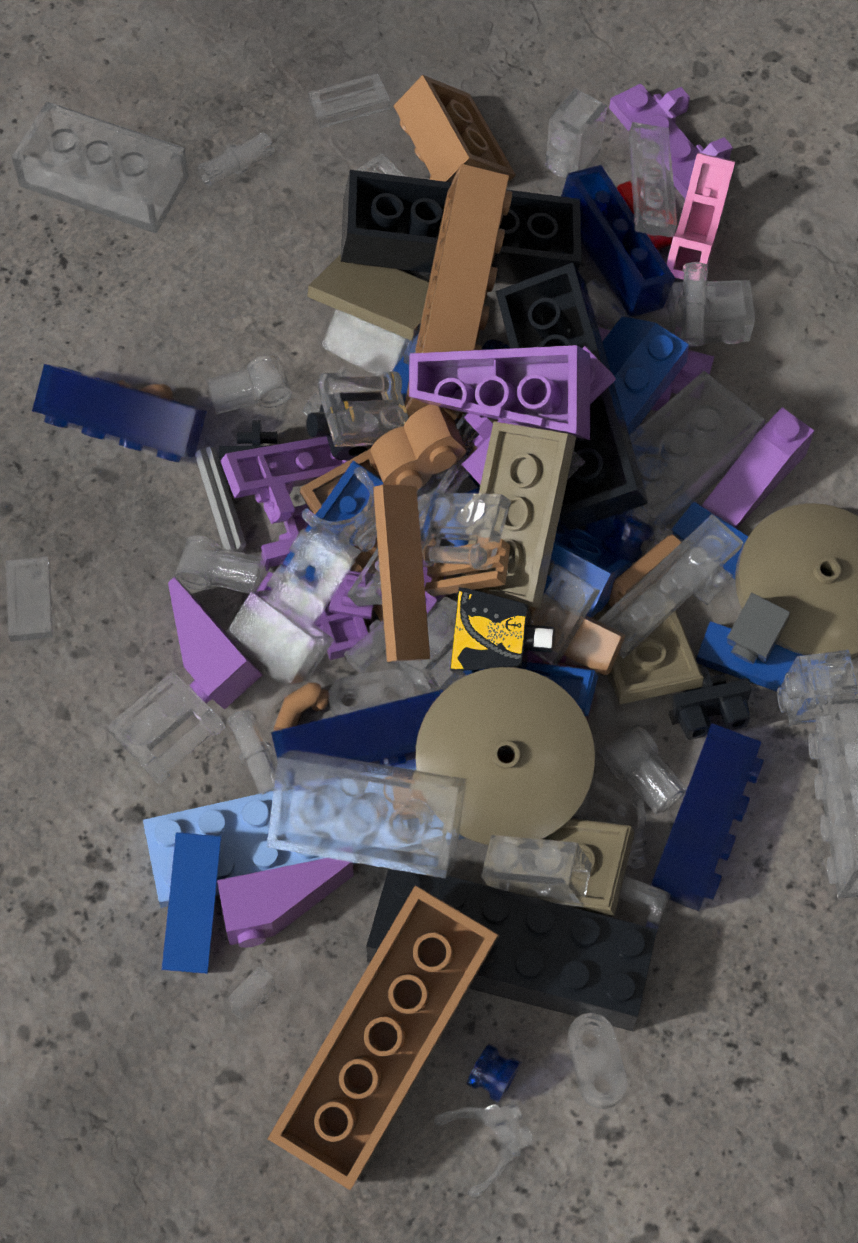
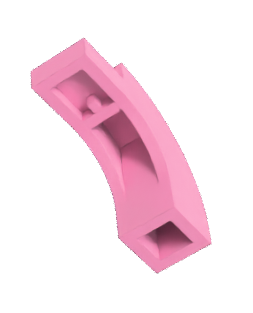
M697 153L684 207L676 233L673 236L664 275L699 284L703 283L723 213L735 161Z

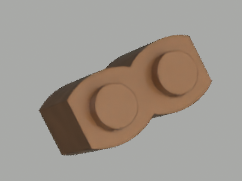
M430 404L411 415L404 426L385 433L370 449L384 485L417 486V491L430 480L433 474L445 471L455 465L467 451L453 417L442 407Z

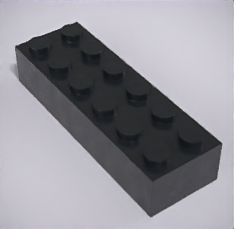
M350 170L343 198L341 262L431 273L446 196L452 182ZM508 190L512 191L511 204L507 215H503L499 227L505 230L500 253H495L491 266L497 268L495 281L519 283L570 263H574L577 270H579L582 262L580 199Z
M574 263L495 291L511 349L533 348L537 346L577 345L580 348L585 346L611 372L586 282ZM614 382L590 404V440L578 437L575 440L559 520L569 531L649 504Z
M390 862L366 945L367 962H371L413 888L418 886L499 934L498 939L469 989L633 1031L639 1015L658 929L405 864Z

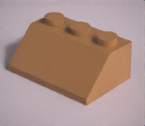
M422 75L394 105L401 119L400 126L415 144V153L427 166L431 174L430 180L453 182L461 164L509 175L508 181L516 176L469 93Z

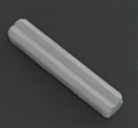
M211 446L199 449L196 452L197 464L225 554L228 557L242 555L247 550L246 541L217 449Z

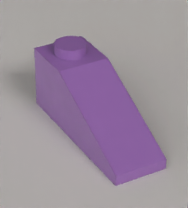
M782 407L755 435L702 504V507L737 529L806 456L815 430Z
M174 577L168 582L183 665L194 679L189 686L206 704L213 699L223 709H226L262 676V673L193 594Z
M351 853L217 880L229 944H239L240 947L244 948L254 947L264 943L266 938L278 934L354 876Z

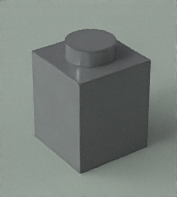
M751 592L727 636V643L733 646L731 653L750 664H754L756 659L766 663L790 619V612Z

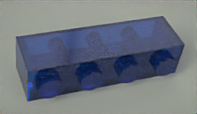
M602 165L568 173L561 197L580 199L581 241L629 317L632 318L664 308L675 276Z
M44 364L32 409L33 412L45 415V423L67 428L70 422L83 426L81 433L84 435L105 440L106 434L120 438L118 444L120 446L137 451H142L144 445L158 449L157 457L180 463L181 457H195L207 410L50 364Z
M443 689L271 732L283 784L294 783L297 791L321 785L320 776L336 772L338 780L364 774L362 766L380 762L381 769L406 764L405 755L416 753L417 738L421 724L429 708L443 692Z
M713 723L711 724L649 889L650 893L696 911L700 910L705 898L714 900L722 875L714 871L719 858L728 861L737 837L729 833L733 819L742 822L750 801V797L742 794L747 781L753 784L756 783L764 759L756 757L761 741Z

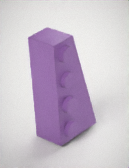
M577 345L411 353L409 397L430 405L537 429L568 433L578 438L590 440V353Z

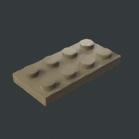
M493 422L468 545L503 539L510 545L506 584L476 589V591L522 602L530 607L541 608L576 436L568 433ZM496 568L480 570L479 573L475 574L496 571Z

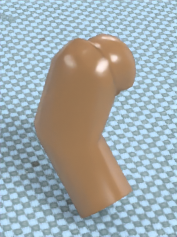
M307 683L289 694L283 701L273 728L274 731L285 737H293L302 712L310 707L315 711H321L327 707L330 701L328 690L322 689L319 683Z

